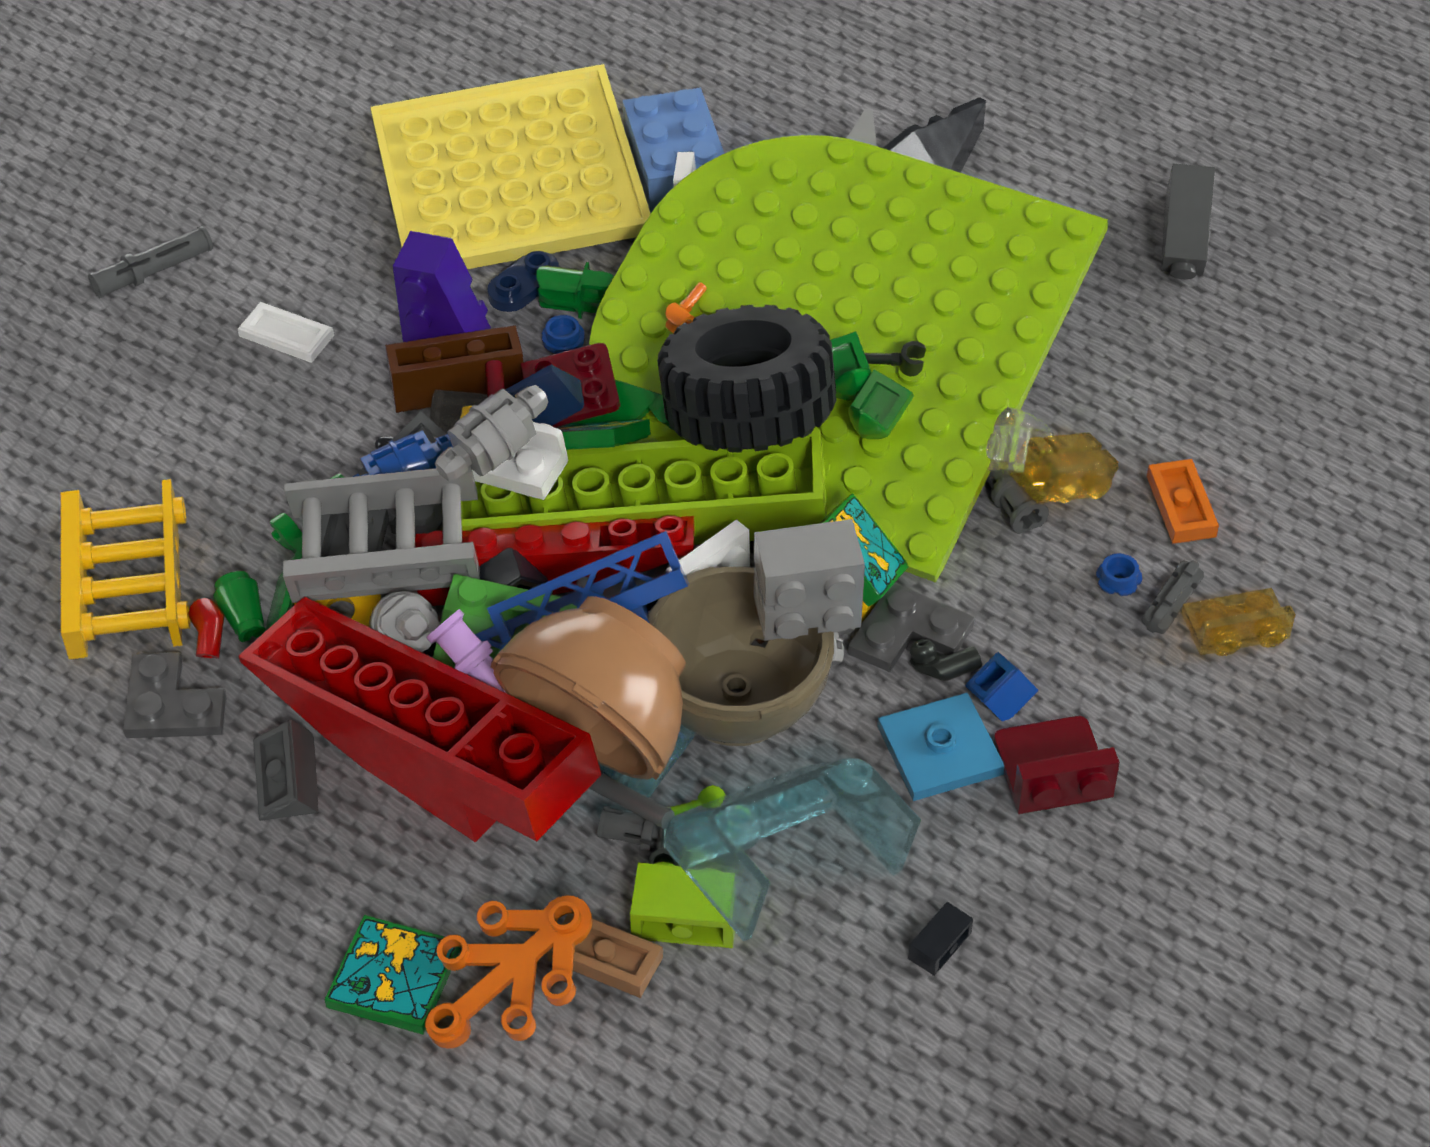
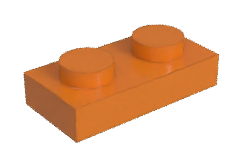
M1193 459L1149 465L1147 479L1172 544L1216 538L1219 524Z

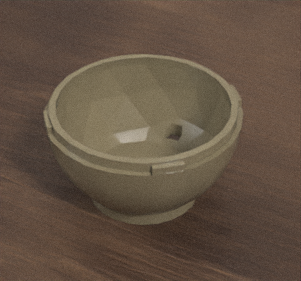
M709 567L686 575L689 582L688 587L660 598L648 613L650 624L677 647L686 662L685 668L679 677L683 701L681 725L711 742L727 746H747L759 743L787 730L808 713L826 686L834 655V632L818 633L817 628H809L808 635L798 636L793 639L781 638L765 641L754 599V568ZM755 639L767 642L765 648L751 644ZM735 688H739V689H743L744 691L739 692V693H734V692H732V691H730V690H731V689H735Z

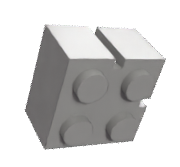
M853 519L754 532V563L756 567L754 568V599L765 641L781 638L793 639L798 636L808 635L809 628H817L818 633L842 632L847 629L861 627L865 563Z

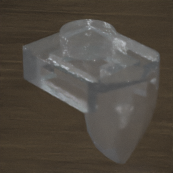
M1007 407L997 417L994 431L987 442L986 454L991 461L988 471L1001 474L1024 473L1030 433L1054 436L1053 430L1034 415L1023 410Z

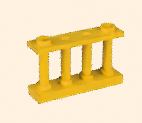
M171 479L162 480L163 503L94 512L91 507L84 508L79 490L61 492V636L68 659L88 657V641L96 640V635L168 627L173 647L183 645L182 629H190L191 621L188 616V602L181 601L178 524H185L187 519L183 496L175 497ZM163 522V538L93 546L92 542H87V535L95 534L97 529ZM164 556L165 572L97 581H93L92 576L87 577V570L95 569L96 564ZM165 591L166 608L95 617L92 612L87 613V605L96 604V599Z

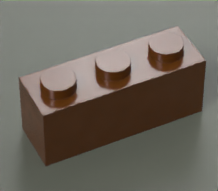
M516 325L385 345L396 413L488 398L485 364L491 360L502 362L505 389L524 379L521 368L523 352Z

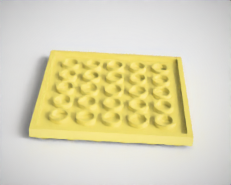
M604 64L370 107L401 248L410 231L452 238L467 269L518 260L522 256L534 251L552 254L635 238L651 214Z

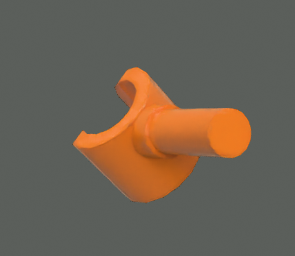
M698 283L680 304L676 302L671 303L666 308L665 315L668 319L666 321V328L673 334L676 328L683 323L690 324L693 322L695 317L689 312L707 290L703 283Z

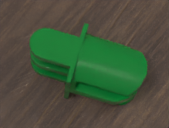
M589 262L585 263L584 270L540 266L536 277L537 284L539 285L538 303L541 308L577 312L578 318L582 319L583 312H597L614 276L608 272L590 270Z

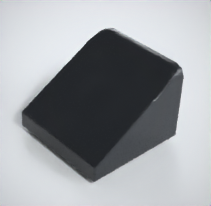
M513 548L505 549L479 566L480 579L527 590L548 582L545 575Z

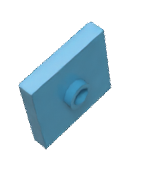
M968 692L878 718L877 727L913 801L1004 775V763Z

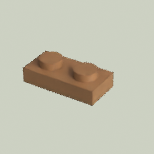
M569 913L562 925L570 923L574 914ZM593 919L592 928L587 937L580 944L575 945L573 971L641 998L663 959V947ZM553 948L547 952V958L550 962L553 959Z

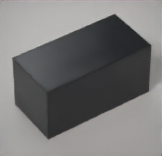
M946 902L909 944L908 959L935 976L972 933L973 918L949 902Z

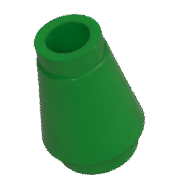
M233 571L221 576L214 584L213 600L224 613L226 620L238 636L239 641H248L252 636L260 637L266 629L264 627L257 581L250 578V575L245 571Z

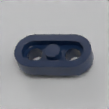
M534 251L518 259L489 282L487 290L491 306L500 311L513 312L522 309L537 298L539 288L536 278L537 270L540 266L559 267L556 257L547 252Z

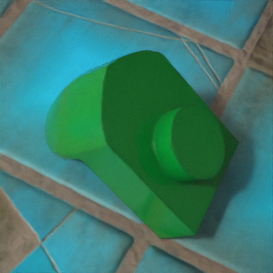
M856 331L831 339L836 398L855 400L872 373Z
M874 369L851 406H849L848 417L861 438H886L890 435L910 404L914 394Z

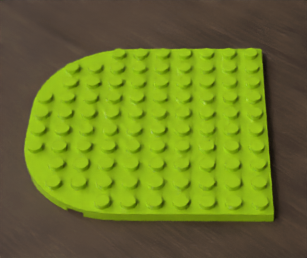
M798 135L762 140L736 148L703 164L683 178L659 202L644 223L602 298L592 325L589 345L604 343L607 346L616 380L662 395L657 361L658 354L667 337L673 334L666 328V321L668 320L665 315L666 308L671 303L676 302L680 304L698 283H703L707 290L689 312L694 317L702 314L711 315L716 313V310L727 307L731 310L741 308V305H753V307L777 305L779 309L792 308L798 310L801 315L808 314L826 329L830 335V340L856 331L864 353H901L903 346L910 341H918L924 344L926 347L925 356L920 359L910 358L924 362L922 371L916 376L910 377L901 372L899 366L869 364L871 372L875 369L914 394L910 404L888 437L883 439L861 438L848 417V408L854 400L836 398L835 406L826 421L820 427H815L814 429H820L825 464L827 515L841 501L853 493L908 563L909 567L905 572L936 583L1108 230V219L852 139L822 135ZM650 411L643 419H650L651 435H648V438L627 444L685 439L667 425L661 423Z

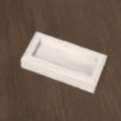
M263 302L256 306L238 328L239 337L310 363L315 360L334 336L332 327Z

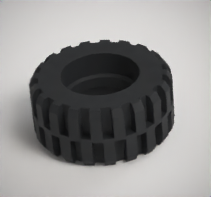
M741 305V308L729 310L727 307L718 309L716 313L711 315L702 314L695 317L692 323H683L677 327L674 334H670L665 340L657 360L664 413L669 426L680 437H683L687 442L695 446L702 444L708 450L718 451L721 448L736 453H742L744 449H754L755 452L768 450V446L777 444L781 447L792 443L796 437L804 438L811 434L814 428L820 427L830 415L835 406L837 394L830 335L812 316L808 314L801 315L798 310L792 308L779 309L777 305H765L764 307Z

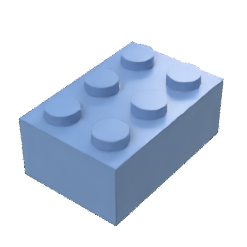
M701 88L683 89L676 92L622 100L623 127L650 213H652L659 202L674 187L673 178L677 152H694L697 169L724 154Z

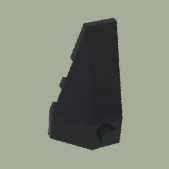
M979 97L957 106L951 110L946 118L938 115L929 118L928 125L925 127H920L916 124L907 127L883 148L961 173L984 128L986 100Z

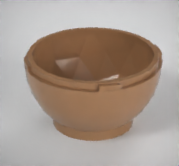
M592 596L588 597L579 608L552 613L536 620L516 634L495 656L491 663V668L494 669V676L507 694L590 733L598 763L607 768L636 779L649 780L654 778L656 780L664 771L674 752L681 727L683 705L679 677L685 668L686 662L677 647L659 630L617 603Z

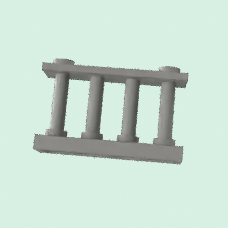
M471 465L468 467V472L450 481L442 477L437 468L326 480L308 479L302 482L284 484V492L293 518L302 517V558L283 561V578L292 603L299 602L304 596L317 601L401 591L450 587L454 574L480 579V567L474 542L462 543L461 501L478 500V492ZM442 503L443 544L415 548L414 506ZM396 508V549L368 552V511ZM349 513V553L347 555L321 557V515Z

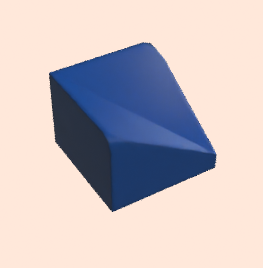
M999 652L965 685L1001 721L1011 719L1039 691L1017 667Z

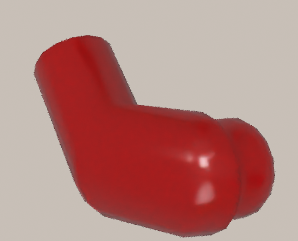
M199 598L192 603L188 612L190 621L198 631L196 656L219 659L225 615L212 599Z

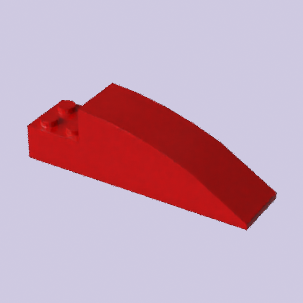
M305 596L238 656L240 662L317 732L358 765L475 843L496 821L537 842L602 775L590 733Z

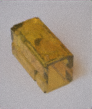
M1091 433L1046 436L1044 438L1033 437L1023 440L1009 466V475L1020 486H1026L1025 491L1037 504L1058 501L1066 503L1076 499H1099L1104 496L1111 488L1112 479L1119 468V462L1106 449L1101 450L1102 444Z

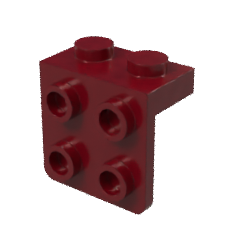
M596 343L521 363L524 379L552 364L581 380L584 408L552 427L612 413L621 406L608 348L604 343Z
M1072 716L996 731L994 745L1004 763V774L1018 814L1114 797L1120 765L1114 747L1098 749L1090 724L1085 717Z

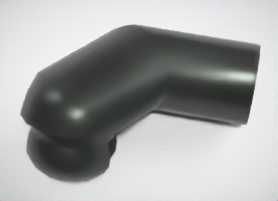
M928 639L918 640L910 647V654L912 656L910 663L916 672L941 681L954 679L982 667L981 657L974 646L950 655L935 652L936 647L934 643Z

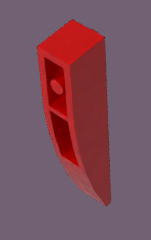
M664 516L651 519H618L615 521L590 523L571 522L569 524L544 526L525 525L514 528H479L462 531V543L474 542L479 566L505 549L513 548L545 575L548 581H551L664 531H667L678 558L686 556L694 550L695 520L694 516ZM443 531L416 534L415 548L443 544ZM661 544L642 552L635 571L641 573L668 563ZM634 556L617 562V564L630 568ZM610 567L603 568L597 572L593 583L620 571ZM562 586L553 590L551 595L570 592L573 590L565 586ZM450 587L417 590V593L430 602L431 606L445 605Z

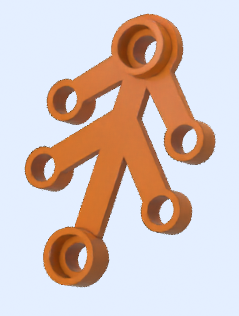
M569 895L561 896L549 902L544 910H507L498 901L486 902L479 908L477 921L482 931L488 936L497 937L504 934L507 930L536 932L523 944H467L465 939L459 935L444 937L437 946V955L443 966L448 970L457 971L466 966L496 967L455 1003H442L429 1012L425 1026L431 1040L442 1048H456L464 1044L471 1034L469 1019L512 982L511 1006L503 1012L501 1024L511 1039L516 1041L528 1039L536 1028L532 1009L537 961L551 948H553L552 971L544 976L541 984L542 991L546 999L553 1005L563 1006L571 1002L576 994V986L572 979L575 945L580 944L587 937L593 923L592 913L582 899ZM569 913L574 914L570 923L565 925L557 923L561 916ZM491 914H502L500 921L496 924H486V920ZM451 948H462V952L458 957L453 959L446 958L447 952ZM563 981L567 983V987L562 993L553 994L550 992L551 987L556 982ZM447 1016L454 1017V1021L449 1027L438 1028V1022ZM518 1016L527 1017V1022L523 1027L519 1029L510 1028L514 1018Z

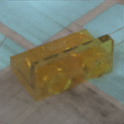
M1272 588L1185 603L1181 612L1200 656L1211 653L1227 656L1235 653L1240 648L1259 644L1266 648L1277 646L1284 640L1290 639L1295 619V612L1292 606L1281 607Z

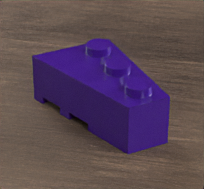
M410 231L393 264L403 342L491 329L485 317L488 309L483 300L477 301L470 287L473 279L453 239Z

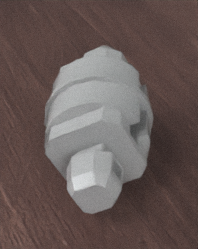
M533 385L517 393L514 398L505 389H500L479 405L472 406L469 412L447 431L453 447H448L438 456L435 466L439 474L447 481L454 480L468 472V467L471 465L472 470L481 477L489 471L496 469L504 461L511 460L515 453L536 435L532 419H535L547 407L548 399L545 392L537 385Z
M409 591L393 592L381 599L372 610L369 620V627L419 652H423L431 646L432 643L426 637L439 626L438 615L430 602L420 594Z

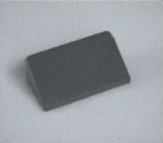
M290 719L254 738L259 820L318 813L316 756L313 734Z

